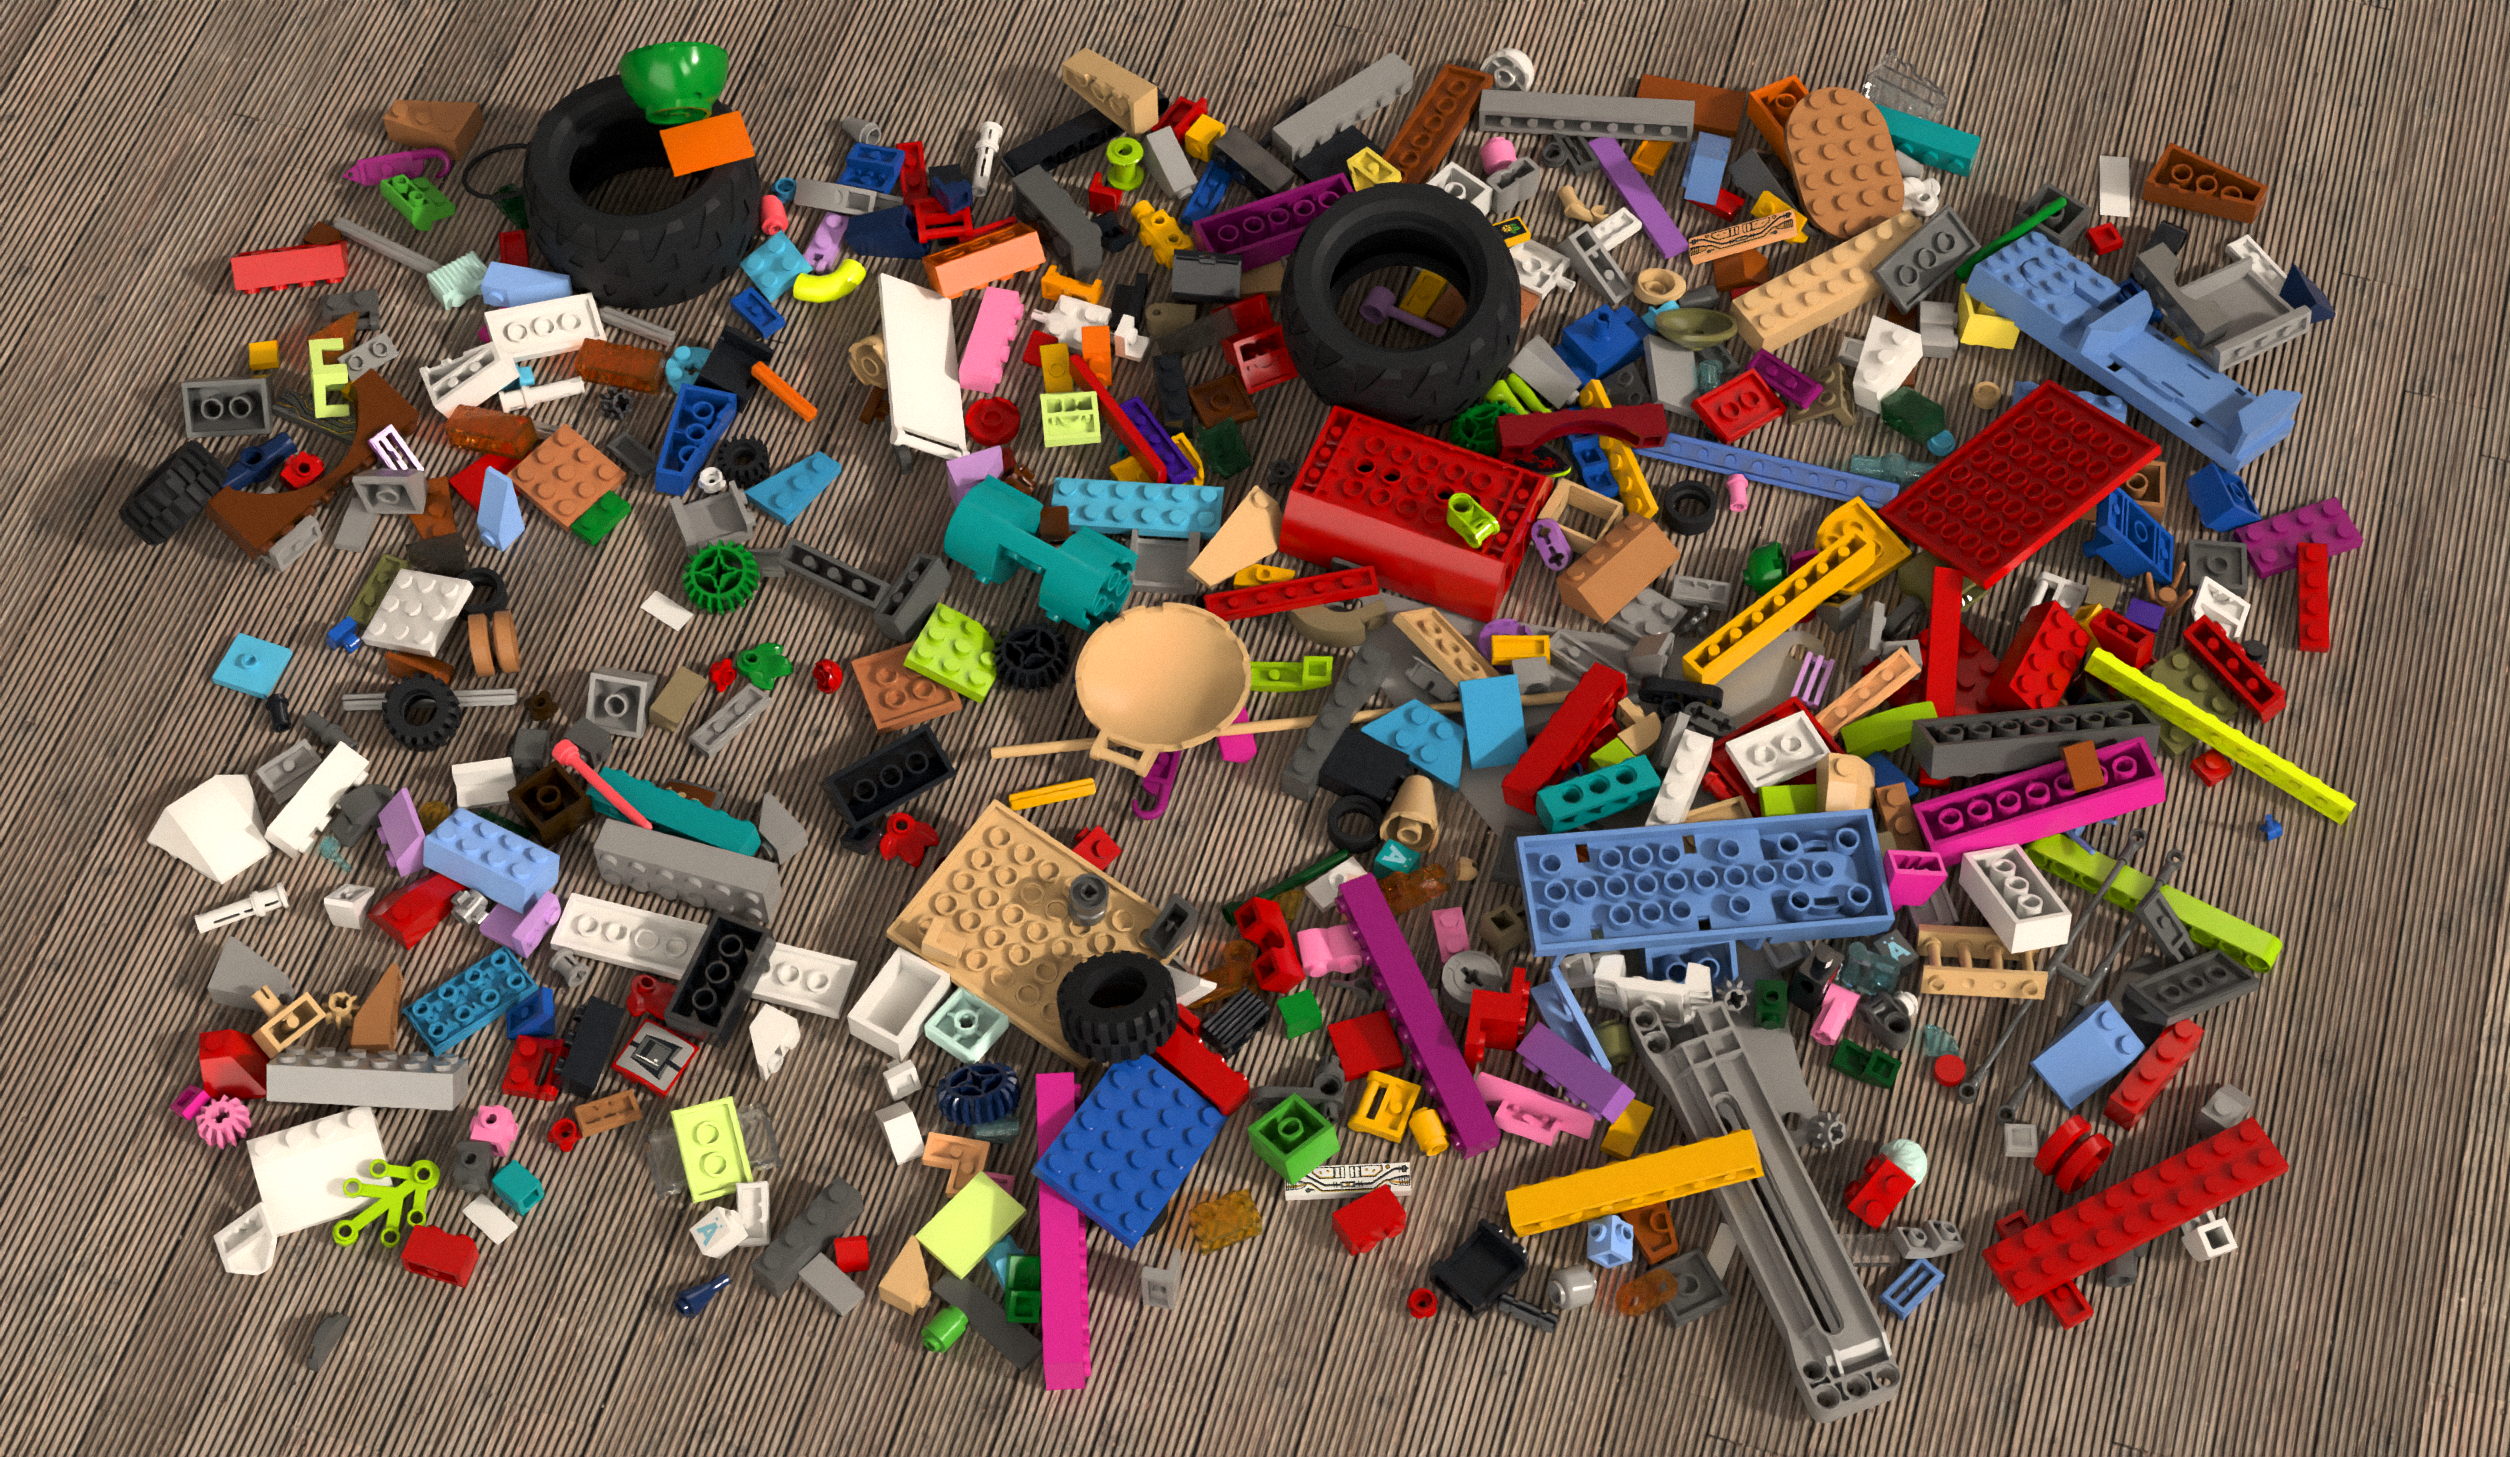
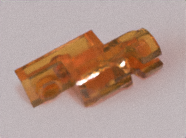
M1433 863L1430 866L1425 865L1410 874L1398 870L1377 882L1392 914L1395 916H1401L1431 901V898H1436L1451 889L1449 883L1443 884L1440 882V879L1447 876V873L1438 863Z

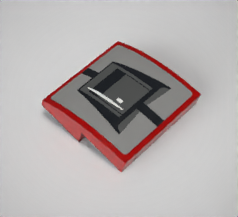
M645 1018L610 1068L636 1085L639 1082L664 1099L695 1056L699 1047L668 1028Z

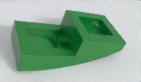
M1007 1253L1005 1276V1313L1007 1322L1039 1323L1042 1291L1038 1289L1041 1256L1038 1254Z

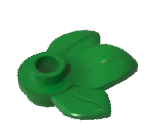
M776 643L759 644L754 650L740 652L736 659L739 673L748 677L754 686L764 690L772 691L774 678L787 676L794 672L791 662L781 655L783 646Z

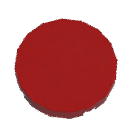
M993 397V399L988 400L986 398L979 399L969 407L965 415V428L969 437L976 443L984 446L1006 444L1014 439L1020 430L1021 419L1017 407L1010 400L1002 397Z

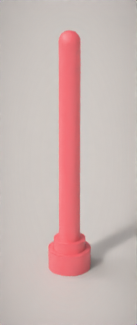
M564 739L554 747L552 757L561 765L572 766L634 825L652 830V824L580 758L578 747L570 740Z

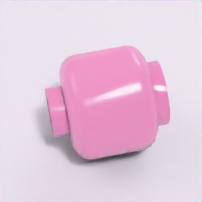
M1494 137L1487 140L1480 150L1484 171L1490 176L1499 170L1508 169L1509 165L1517 160L1513 143L1505 140L1504 137Z

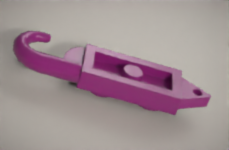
M428 147L359 159L357 164L347 171L343 177L361 183L363 187L381 184V180L404 174L408 179L415 178L421 175L423 171L424 159L438 157L444 162L443 170L435 175L439 179L449 173L452 161L450 155L445 150L439 147ZM349 172L353 173V177L348 176Z
M1182 750L1159 752L1147 776L1143 777V789L1148 794L1157 797L1156 804L1152 810L1143 811L1138 807V801L1133 799L1131 808L1138 818L1154 820L1165 812Z

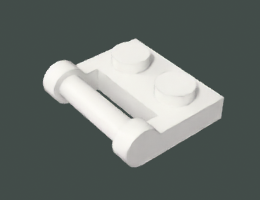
M2040 572L2035 580L2036 588L2027 608L2023 609L2020 615V621L2023 623L2032 606L2042 603L2047 589L2050 588L2056 590L2051 601L2056 600L2072 617L2078 607L2082 606L2089 587L2048 572Z

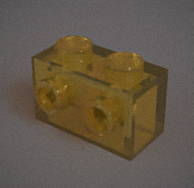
M1248 1188L1242 1191H1230L1222 1198L1212 1202H1200L1193 1209L1189 1210V1224L1203 1256L1262 1234V1219Z

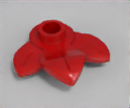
M898 812L889 817L886 824L887 833L880 840L879 849L885 861H889L899 855L907 864L917 868L920 866L924 856V846L933 847L938 845L939 838L936 831L928 823L915 821L911 815ZM899 822H903L906 824L907 828L905 830H899L897 829L896 824Z
M648 974L637 975L631 981V994L626 1000V1007L633 1017L641 1016L648 1011L665 1021L663 1014L677 986L671 983L659 982L655 977Z

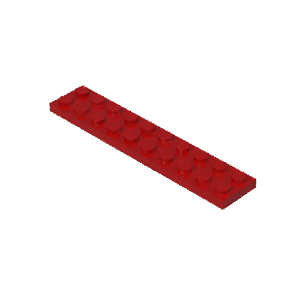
M2252 1116L1984 1249L1982 1257L2014 1305L2018 1307L2288 1172L2289 1165Z

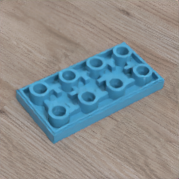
M504 945L402 1009V1012L432 1054L437 1057L505 1014L512 1007L538 990L539 987L511 950Z

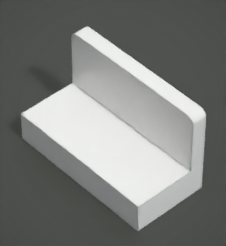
M511 757L452 765V776L456 785L458 808L473 809L510 804L507 791L517 786L516 772Z

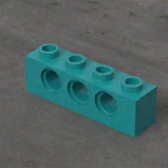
M1645 754L1635 758L1629 757L1621 763L1610 767L1603 766L1590 774L1575 776L1567 782L1544 787L1541 791L1537 792L1535 810L1548 833L1559 834L1656 799L1660 790L1661 780Z

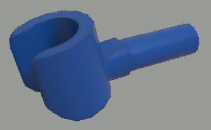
M2267 814L2265 816V824L2260 825L2259 829L2261 832H2266L2267 841L2269 842L2282 836L2283 831L2280 823L2277 820H2273L2271 814Z

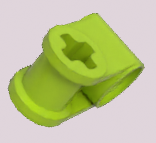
M1455 493L1449 498L1447 523L1471 547L1479 548L1485 538L1491 534L1495 535L1500 531L1496 518L1483 509L1467 493Z

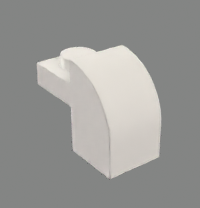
M2212 1210L2180 1225L2185 1235L2181 1239L2186 1249L2199 1262L2215 1258L2238 1248L2226 1219L2216 1220Z

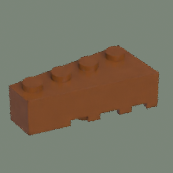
M2170 142L2145 181L2142 200L2252 224L2264 206L2269 186Z

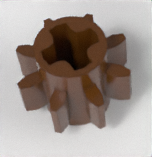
M1021 464L1019 468L1015 465L1010 466L1001 477L1002 482L1027 495H1030L1036 486V483L1032 480L1035 474L1024 464Z

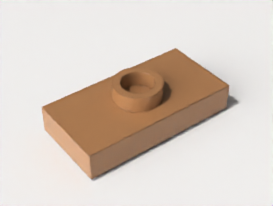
M632 1088L572 1108L582 1138L643 1119Z

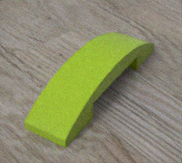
M1304 656L1303 662L1250 661L1252 673L1250 691L1297 692L1332 684L1333 656Z

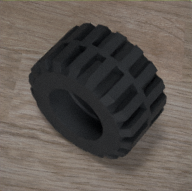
M420 672L413 673L414 678L411 679L408 675L401 677L403 682L398 684L395 681L391 685L394 688L393 692L387 691L384 696L387 702H382V710L385 712L382 717L387 725V729L400 744H403L410 750L415 748L417 752H424V749L428 748L431 752L437 750L435 745L439 743L444 747L448 744L445 739L448 737L453 739L456 735L454 728H460L461 725L458 717L462 716V710L458 706L460 705L458 698L439 677L435 679L429 673H426L425 677H423ZM422 699H431L437 702L436 714L430 722L422 726H413L407 723L408 711L415 702Z

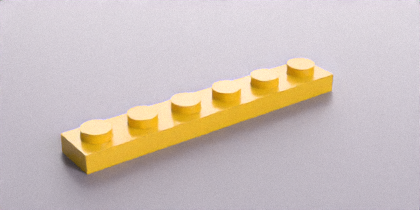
M1591 379L1576 398L1582 410L1588 407H1612L1600 380ZM1598 435L1599 446L1609 461V471L1619 486V494L1628 514L1635 512L1651 519L1659 509L1630 445L1608 436Z

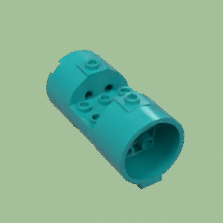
M988 474L986 479L975 485L957 506L949 522L944 539L946 556L976 572L973 578L986 585H989L990 581L1000 585L1010 579L1021 566L1044 576L1040 586L1038 606L1046 610L1045 617L1058 624L1061 620H1064L1092 635L1105 621L1108 623L1113 621L1131 590L1133 582L1129 581L1130 571L1133 572L1136 569L1135 563L1139 555L1085 525H1082L1079 532L1071 535L1059 549L1036 538L1040 527V512L1044 505Z

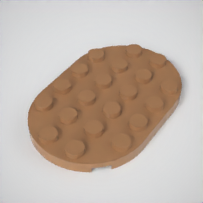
M1842 87L1821 88L1803 97L1793 108L1786 121L1784 146L1800 205L1810 223L1817 230L1820 228L1832 236L1831 239L1844 243L1900 214L1904 203V183L1890 132L1880 110L1862 94Z

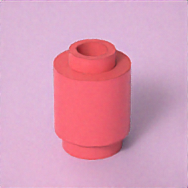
M774 195L762 197L759 220L763 232L768 235H775L780 230L784 232L788 228V220L782 201Z

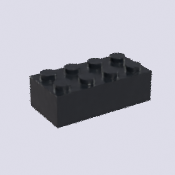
M715 910L663 1014L668 1029L725 1050L775 949L776 943L772 930Z

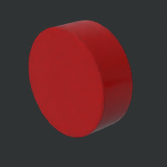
M1950 1054L1939 1057L1933 1069L1936 1081L1946 1087L1959 1085L1963 1081L1966 1072L1964 1062L1959 1057Z

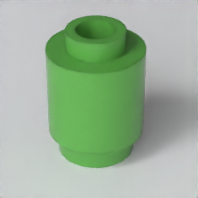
M954 1305L942 1308L922 1329L923 1344L934 1353L937 1351L945 1353L965 1332V1326L968 1324L966 1315Z

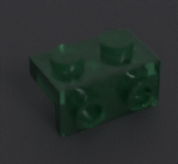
M1231 416L1209 430H1206L1201 424L1196 427L1200 436L1197 438V442L1205 453L1207 452L1209 458L1206 459V462L1214 474L1218 472L1227 480L1254 464L1238 425Z

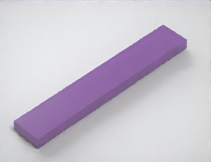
M1600 137L1587 142L1599 160L1600 168L1632 214L1642 222L1643 230L1664 260L1688 251V242L1614 138Z

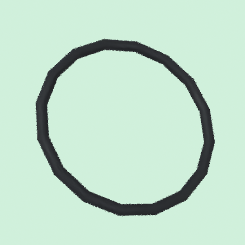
M528 144L500 145L486 150L473 158L463 170L461 182L466 191L477 198L494 201L512 199L523 195L522 189L500 195L479 193L469 186L467 178L473 166L488 155L508 149H527Z

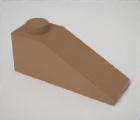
M391 963L354 1017L353 1029H349L347 1035L349 1048L365 1049L366 1053L378 1054L379 1051L383 1050L395 1051L403 977L398 963Z

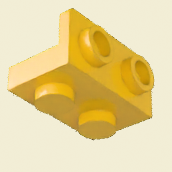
M1763 191L1750 213L1760 219L1792 209L1796 218L1797 236L1784 239V241L1790 244L1794 242L1805 243L1809 237L1801 231L1807 218L1771 192Z

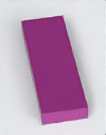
M1763 348L1756 353L1744 368L1745 371L1754 368L1771 389L1804 410L1810 406L1823 390L1819 383Z

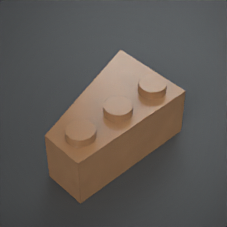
M395 100L383 118L389 140L418 149L439 147L445 150L451 159L456 161L462 159L484 125L480 105L476 102Z

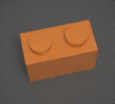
M1109 326L1081 327L1083 360L1103 386H1112Z

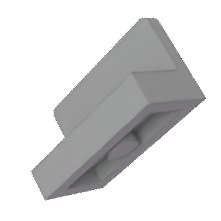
M1174 1248L1169 1270L1143 1267L1141 1276L1143 1305L1170 1310L1175 1309L1182 1277L1181 1249Z

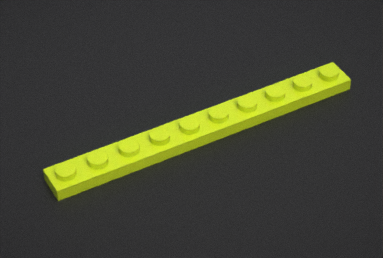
M2097 647L2085 666L2084 670L2130 698L2138 700L2148 709L2341 826L2356 805L2345 794L2335 791L2322 783L2317 777L2307 774L2297 768L2292 762L2272 753L2266 746L2254 742L2244 736L2241 731L2229 727L2218 720L2216 716L2196 707L2188 699L2178 696L2168 690L2163 684L2143 675L2137 668L2130 667L2117 659L2112 653Z

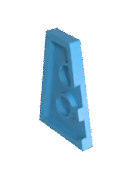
M819 451L744 491L747 501L788 526L842 472L841 464Z

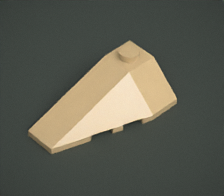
M1255 485L1187 569V572L1210 589L1232 577L1236 572L1246 567H1251L1264 557L1267 558L1273 555L1279 548L1283 521L1278 502Z
M1827 753L1816 763V813L1870 809L1875 797V768L1855 755Z

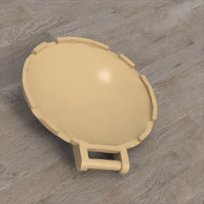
M1163 602V606L1147 608L1144 604L1123 611L1122 616L1110 623L1107 621L1103 623L1084 645L1079 655L1075 672L1076 692L1080 706L1089 721L1100 731L1091 747L1089 757L1097 761L1103 759L1135 771L1136 775L1145 778L1159 752H1172L1195 747L1224 731L1240 714L1248 699L1251 688L1252 673L1249 654L1242 639L1238 638L1230 629V625L1220 617L1202 608L1183 603ZM1113 741L1141 751L1143 754L1140 760L1107 749V747Z

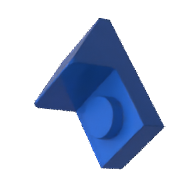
M542 986L506 1012L507 1039L517 1040L518 1034L537 1038L555 1034L553 989Z

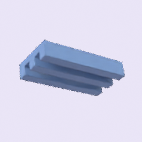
M1925 1258L1916 1259L1879 1296L1878 1301L1882 1305L1885 1303L1888 1306V1310L1892 1313L1896 1312L1898 1318L1903 1321L1944 1280L1945 1275ZM1921 1266L1924 1267L1925 1270L1893 1300L1891 1296ZM1931 1274L1934 1276L1904 1307L1900 1306Z

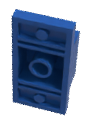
M1605 303L1562 329L1561 343L1552 349L1582 382L1577 389L1580 393L1591 379L1601 381L1644 356L1643 338L1647 334L1656 335L1626 305L1613 311Z
M2118 487L2097 504L2095 539L2083 542L2082 549L2084 555L2088 556V559L2100 555L2125 579L2151 572L2152 579L2161 587L2172 584L2174 537L2125 491Z

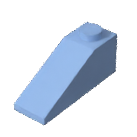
M494 261L490 262L480 285L484 303L496 307L510 308L573 295L570 275Z
M489 466L485 472L477 526L481 541L488 547L494 546L503 552L525 530L512 479Z

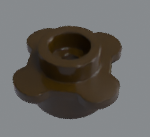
M540 691L538 695L533 698H527L524 701V708L530 710L534 721L548 720L558 711V704L551 700L550 692Z

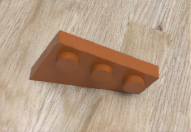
M442 476L426 479L429 484V490L423 514L406 515L414 524L417 533L431 555L458 550L459 543L448 477Z
M1666 1201L1617 1213L1621 1220L1633 1226V1240L1649 1265L1678 1251V1243Z

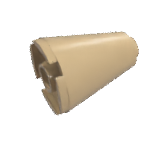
M883 331L856 341L849 348V353L851 352L852 355L849 363L854 374L866 386L873 384L885 390L888 388Z
M1412 775L1404 780L1380 825L1381 840L1384 839L1386 843L1390 838L1419 854L1426 850L1430 853L1437 846L1440 835L1433 785L1424 776Z

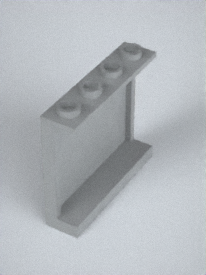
M2251 256L2178 288L2184 295L2194 300L2215 301L2231 319L2226 335L2198 350L2192 342L2186 339L2184 332L2175 322L2169 319L2166 311L2159 304V311L2163 314L2162 321L2178 336H2182L2189 346L2218 373L2309 332L2312 311L2306 305L2293 309L2251 271L2253 260Z

